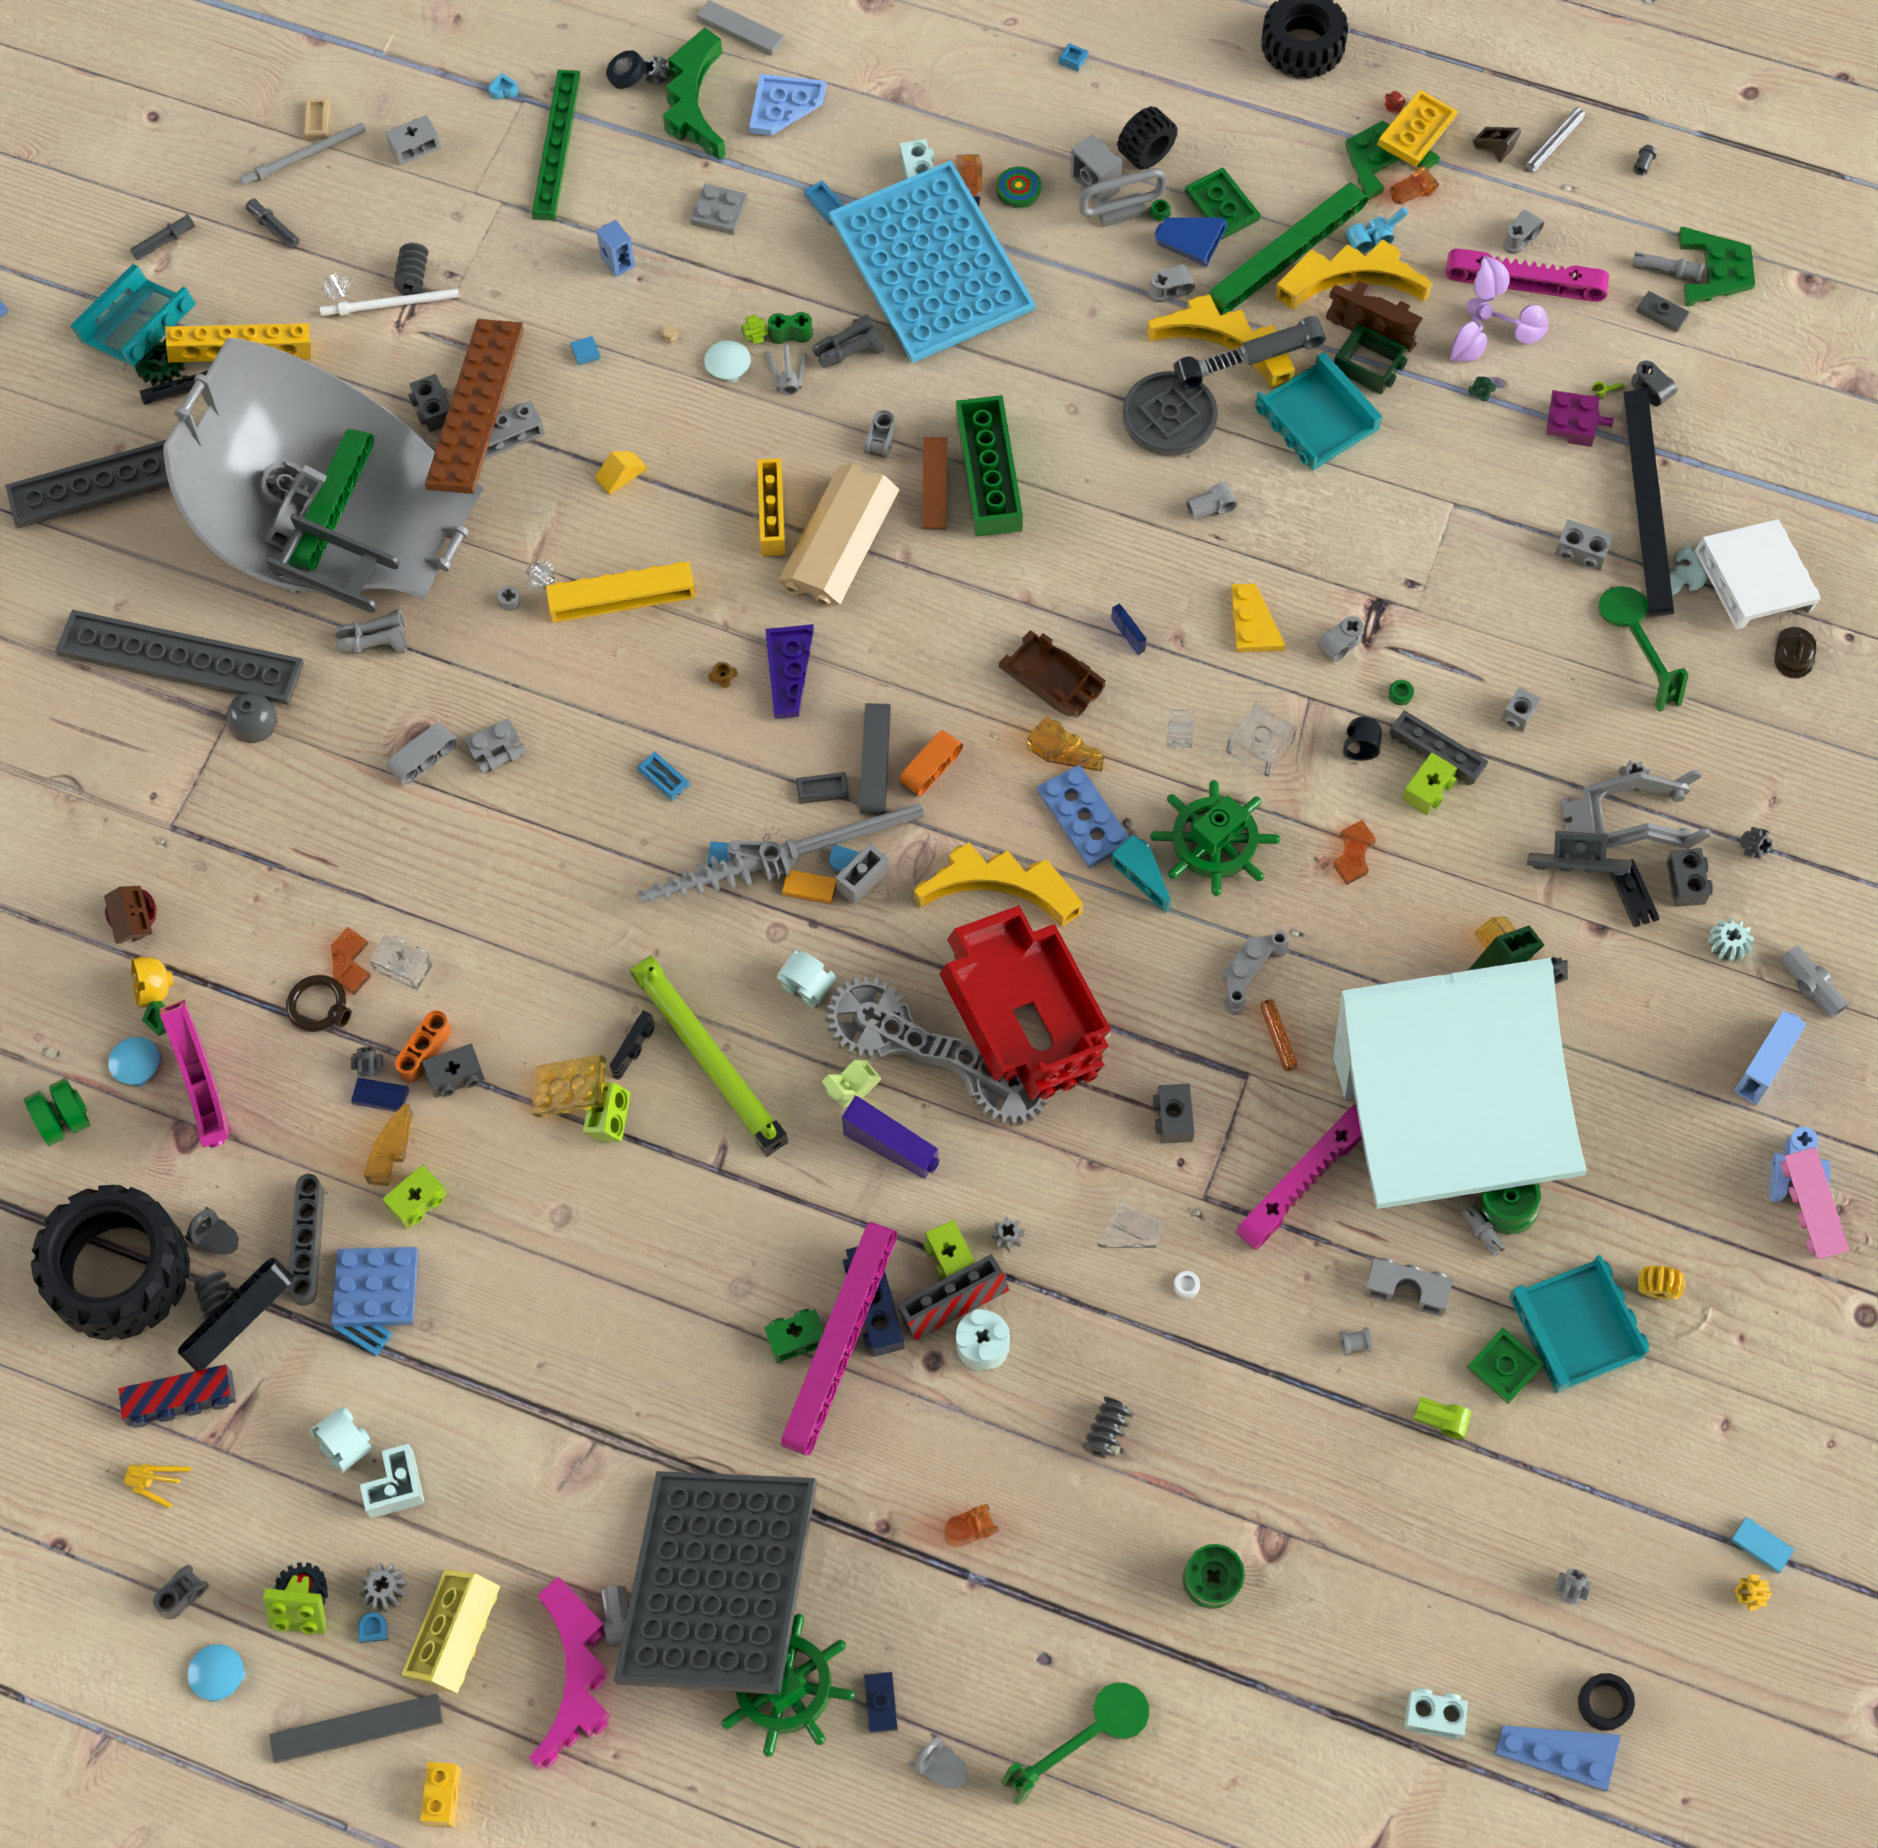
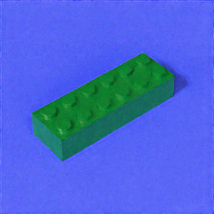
M1003 395L957 400L956 421L975 537L1023 531V513Z

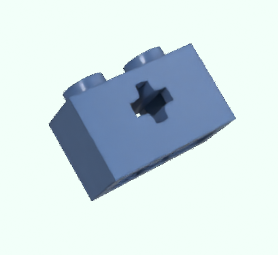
M616 220L603 225L596 231L601 259L615 277L635 267L631 238Z

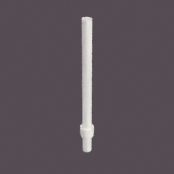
M456 288L352 303L342 301L338 302V305L320 307L321 316L334 314L344 316L350 315V312L460 298L459 290Z

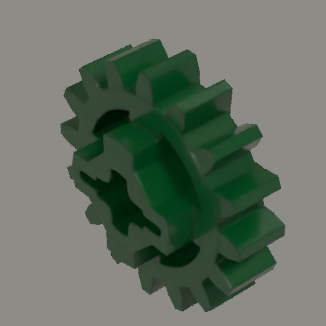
M165 338L163 342L159 341L135 365V370L145 383L150 380L152 386H155L157 382L164 384L167 380L169 382L173 381L174 376L180 378L179 371H185L184 363L186 362L168 363Z

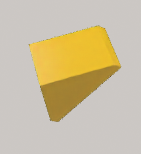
M611 451L596 474L595 480L610 495L646 471L647 466L633 451Z

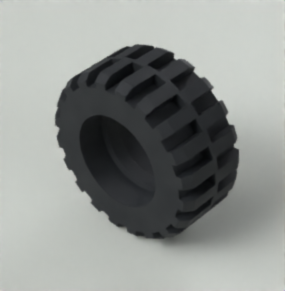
M1333 0L1275 1L1270 6V9L1267 10L1263 22L1261 48L1264 52V57L1269 63L1271 62L1272 67L1276 70L1280 69L1281 73L1287 76L1291 74L1294 75V78L1299 79L1300 76H1304L1306 79L1313 78L1314 75L1322 76L1326 74V70L1328 72L1333 70L1343 58L1349 29L1347 16L1337 2L1333 3ZM1296 29H1308L1316 32L1321 37L1305 41L1294 38L1288 32Z

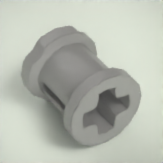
M1367 1327L1362 1328V1331L1340 1332L1341 1347L1345 1356L1353 1351H1372L1371 1336Z

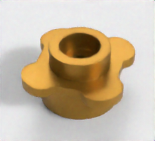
M718 662L713 667L712 673H709L708 678L710 682H716L722 688H728L732 678L737 676V670L731 668L728 663Z

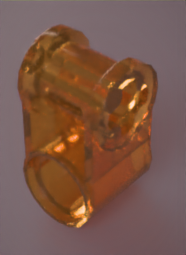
M979 1505L968 1512L949 1519L944 1531L946 1543L951 1547L957 1548L997 1533L999 1529L997 1525L993 1524L988 1512L990 1509L989 1505ZM953 1527H960L964 1531V1535L954 1537L950 1534L949 1530Z

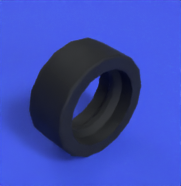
M1600 1673L1591 1677L1581 1688L1578 1696V1707L1583 1719L1592 1727L1599 1730H1614L1624 1725L1632 1716L1635 1708V1697L1630 1685L1623 1678L1612 1673ZM1609 1685L1620 1693L1623 1699V1707L1618 1716L1612 1719H1605L1598 1716L1592 1710L1590 1696L1591 1692L1598 1686Z

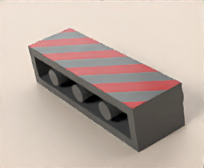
M992 1254L905 1299L898 1303L897 1306L904 1324L916 1341L1008 1292L1009 1288L1002 1269Z

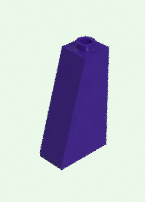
M855 1095L842 1115L844 1136L924 1179L929 1172L934 1173L940 1162V1159H938V1148Z

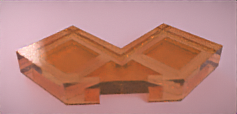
M347 927L331 945L333 978L343 988L355 995L371 977L368 971L354 962L355 958L368 945V942Z

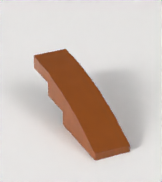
M924 437L923 529H947V437Z

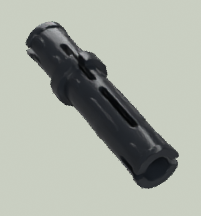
M208 370L198 374H203L206 376ZM186 374L181 379L139 390L143 404L146 405L185 392L189 393L195 383L194 378L197 374L191 376Z

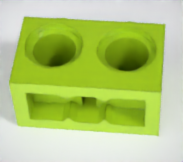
M614 1082L592 1083L583 1133L599 1142H622L631 1092Z

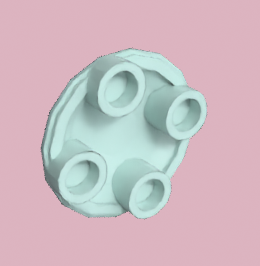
M732 340L714 344L705 355L706 371L714 377L726 380L729 383L736 382L748 370L751 363L750 353L747 348L741 343Z

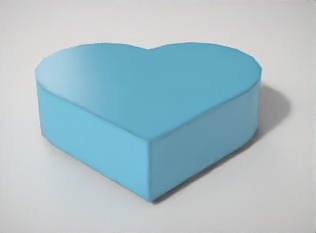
M503 73L488 88L490 96L495 100L504 97L514 98L519 91L517 83Z

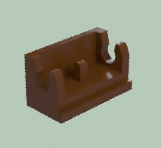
M121 886L104 896L116 944L124 943L129 939L135 942L147 935L153 934L141 886Z

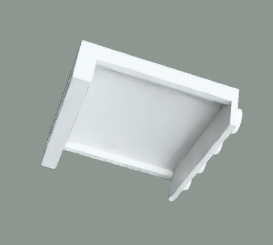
M1778 519L1705 536L1695 549L1736 630L1745 628L1751 619L1804 606L1808 612H1811L1821 599L1818 589L1811 581L1807 569L1798 557L1797 550L1791 544L1786 530Z

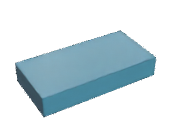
M1748 1517L1744 1519L1731 1539V1542L1778 1574L1782 1571L1795 1550Z

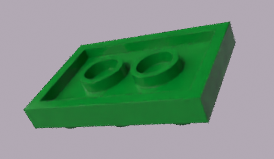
M1223 167L1185 186V194L1204 218H1223L1226 220L1228 227L1221 239L1260 220L1261 214Z

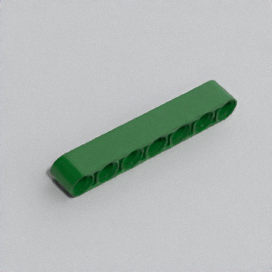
M354 429L346 430L326 471V480L313 499L304 519L333 531L335 530L373 449L374 435L372 433ZM304 532L288 564L314 571L329 542Z

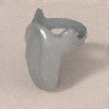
M931 1732L933 1740L919 1753L916 1763L909 1762V1766L917 1773L926 1775L927 1778L939 1783L943 1787L954 1789L967 1783L968 1771L964 1761L955 1755L952 1749L945 1746L940 1736Z

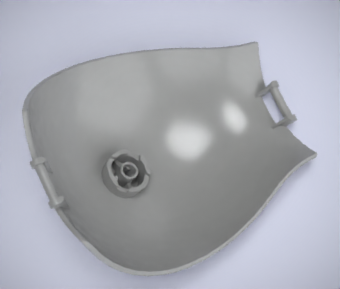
M237 338L226 339L206 376L203 374L196 375L194 378L195 383L183 404L175 410L174 414L178 417L179 421L163 446L166 474L171 492L184 519L194 533L222 560L256 579L292 590L322 593L284 576L274 575L268 569L266 560L268 557L278 560L283 550L264 540L282 499L295 476L300 473L304 465L325 475L347 429L372 433L374 435L373 449L334 531L388 553L400 561L398 569H391L376 563L362 590L377 588L393 589L414 595L423 600L427 596L438 570L449 571L451 567L450 562L462 539H465L469 533L463 527V524L484 487L477 483L474 494L426 490L425 481L435 449L401 419L345 381L303 359L257 342ZM201 393L208 405V409L196 428L190 410ZM446 535L452 537L443 556L435 557ZM328 543L314 571L298 567L294 568L345 589L362 556Z

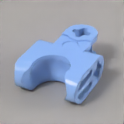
M1799 1127L1795 1129L1786 1141L1785 1154L1774 1153L1770 1180V1200L1772 1202L1780 1203L1787 1195L1789 1183H1792L1790 1177L1785 1178L1780 1162L1785 1161L1783 1155L1814 1146L1818 1150V1136L1811 1128ZM1820 1159L1829 1185L1830 1161Z

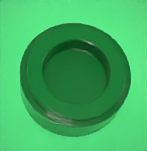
M1406 680L1394 681L1388 692L1389 699L1396 705H1406L1413 698L1414 688Z

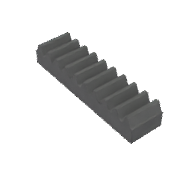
M1405 710L1390 729L1393 739L1399 738L1401 744L1407 743L1409 749L1415 748L1418 754L1423 753L1426 759L1432 752L1457 767L1455 774L1458 775L1460 780L1466 779L1468 785L1474 784L1487 767L1488 761Z

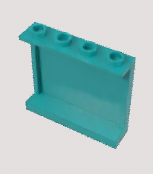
M1325 352L1317 356L1316 364L1268 394L1263 395L1261 391H1258L1256 396L1255 408L1261 416H1265L1271 428L1275 432H1279L1284 438L1286 445L1289 448H1293L1298 454L1300 461L1304 465H1308L1312 471L1378 431L1382 421V415Z
M1597 1255L1595 1260L1529 1287L1524 1288L1521 1285L1513 1288L1509 1295L1539 1359L1545 1363L1543 1367L1556 1393L1644 1359L1649 1352V1342L1643 1333L1640 1334L1636 1326V1316L1631 1309L1627 1308L1624 1302L1623 1290L1619 1285L1615 1284L1612 1278V1269L1609 1263L1603 1260L1601 1255Z

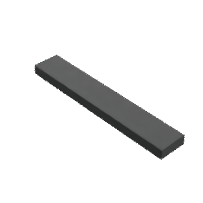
M439 1695L424 1696L271 1733L269 1735L273 1762L275 1764L442 1724L443 1718Z

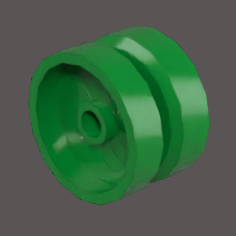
M1535 1183L1482 1192L1480 1200L1482 1216L1487 1222H1491L1494 1226L1493 1230L1499 1233L1511 1235L1520 1234L1528 1230L1535 1223L1541 1201L1540 1185Z

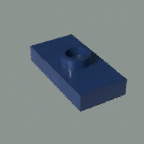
M892 1672L864 1675L870 1734L898 1731Z

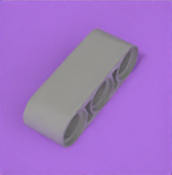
M441 722L435 723L388 760L386 767L403 785L410 784L452 752L457 746L458 740Z

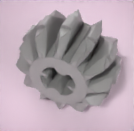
M378 1563L376 1572L368 1568L367 1572L370 1577H361L360 1579L361 1583L366 1585L359 1589L361 1595H366L363 1602L366 1605L372 1603V1609L375 1611L380 1608L381 1604L384 1611H389V1603L392 1602L397 1607L400 1604L396 1599L397 1596H406L405 1591L401 1589L407 1586V1581L401 1579L403 1572L400 1569L394 1571L395 1567L391 1563L385 1569L382 1563ZM385 1583H387L389 1587L387 1589H382L380 1592L378 1586H384Z

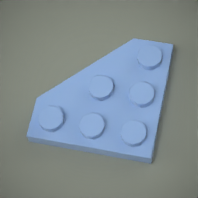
M760 74L749 132L772 136L822 106L827 87L826 81Z

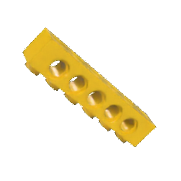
M309 323L165 327L168 363L213 362L228 338L257 342L284 351L300 359H311Z

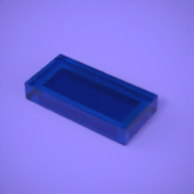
M1121 604L1112 607L1111 620L1137 655L1145 652L1147 638Z
M358 1077L351 1102L353 1105L403 1113L409 1088L404 1085Z

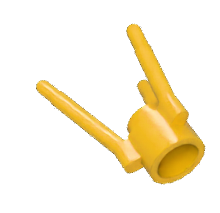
M144 1463L141 1466L131 1464L126 1471L125 1485L133 1487V1493L141 1494L167 1508H171L172 1504L149 1492L145 1487L149 1488L153 1480L175 1484L180 1482L178 1478L157 1475L153 1472H190L191 1467L148 1465Z

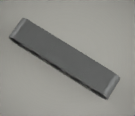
M865 703L860 814H885L890 704Z
M309 1173L300 1176L295 1187L289 1272L294 1278L288 1286V1290L296 1303L303 1306L310 1305L317 1297L324 1207V1188L317 1176ZM316 1185L312 1192L305 1193V1189L308 1186ZM314 1210L312 1216L302 1218L306 1211ZM312 1235V1239L309 1242L301 1243L303 1237ZM303 1261H310L308 1267L299 1269V1265ZM309 1286L306 1293L297 1294L300 1287Z

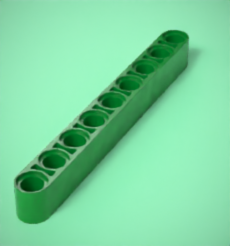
M1353 183L1346 184L1214 286L1208 295L1210 294L1217 310L1223 315L1234 310L1360 212L1367 204L1369 197Z

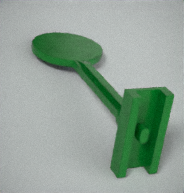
M1624 586L1613 587L1605 591L1600 597L1598 606L1600 615L1605 621L1614 626L1629 627L1658 677L1659 688L1655 701L1658 711H1664L1665 703L1672 701L1677 706L1682 705L1689 675L1685 668L1671 672L1666 670L1639 624L1647 613L1648 604L1646 598L1633 588Z
M1112 1683L1105 1686L1097 1695L1093 1705L1095 1718L1093 1724L1033 1766L1028 1765L1023 1769L1019 1762L1010 1766L1001 1783L1005 1787L1011 1782L1013 1788L1017 1790L1019 1794L1014 1800L1016 1805L1018 1806L1027 1800L1035 1786L1034 1783L1039 1780L1040 1775L1101 1732L1115 1739H1130L1137 1736L1146 1727L1150 1716L1149 1704L1144 1694L1137 1687L1128 1683Z

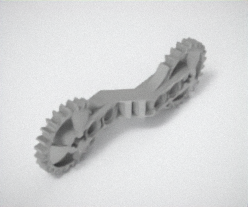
M864 976L860 983L858 978L854 977L852 985L845 981L842 985L843 989L838 987L835 990L836 996L832 995L829 1001L833 1005L826 1007V1011L831 1014L826 1016L825 1021L832 1024L828 1026L827 1031H835L831 1040L840 1039L841 1043L838 1048L841 1049L847 1046V1055H850L854 1050L857 1051L858 1059L863 1053H866L867 1059L870 1060L873 1053H875L878 1059L889 1055L901 1054L917 1063L946 1068L963 1079L969 1098H978L974 1107H984L981 1115L983 1116L988 1112L991 1113V1122L996 1117H999L1000 1125H1003L1007 1119L1010 1126H1014L1017 1119L1021 1125L1026 1122V1117L1032 1121L1036 1117L1035 1113L1040 1114L1043 1111L1042 1106H1046L1049 1102L1048 1099L1042 1100L1041 1097L1031 1101L1019 1076L1010 1080L1012 1088L1008 1086L1009 1082L1005 1081V1079L995 1082L992 1076H986L982 1072V1067H987L978 1048L960 1038L932 1034L917 1026L911 1017L908 1003H899L903 995L895 996L893 994L896 987H892L889 990L886 988L888 981H884L882 985H879L878 977H875L871 983L868 977ZM877 992H880L882 996L878 1004L873 1003ZM855 1013L852 1019L853 1022L837 1021V1015ZM866 1014L870 1016L869 1021L864 1019ZM878 1020L882 1021L880 1025L877 1027L876 1024L878 1023ZM885 1026H892L896 1034L886 1032ZM859 1031L862 1035L857 1044H855L852 1040L856 1032ZM907 1038H915L919 1046H911ZM959 1055L968 1057L969 1064L962 1063L959 1060ZM999 1098L1006 1099L1000 1111L997 1110L995 1106Z

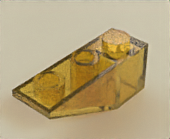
M1047 716L1027 737V748L1046 762L1072 767L1080 764L1083 769L1100 772L1104 769L1105 758L1098 749L1090 748L1078 735L1069 733L1060 722L1052 721Z

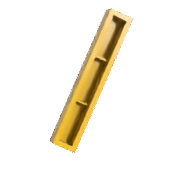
M678 561L664 566H651L641 570H627L624 573L603 574L600 577L589 579L580 578L576 581L565 583L556 582L546 586L553 623L696 598L689 561Z

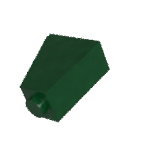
M1530 925L1497 936L1467 971L1526 962L1542 949L1545 944Z

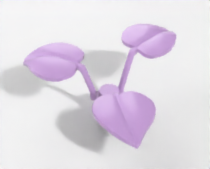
M1483 256L1480 269L1474 281V291L1478 298L1470 299L1466 306V311L1472 316L1471 320L1474 322L1466 323L1457 333L1451 348V361H1473L1483 354L1487 344V337L1481 332L1483 326L1479 320H1486L1491 315L1518 324L1515 328L1514 336L1518 341L1525 344L1537 342L1548 330L1547 314L1538 305L1533 304L1525 307L1520 313L1519 320L1493 311L1491 304L1487 301L1495 300L1496 295L1506 292L1510 281L1507 269L1496 259Z

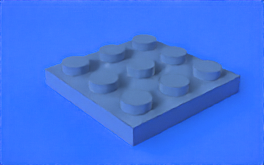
M418 1248L337 1249L331 1322L333 1327L414 1325Z

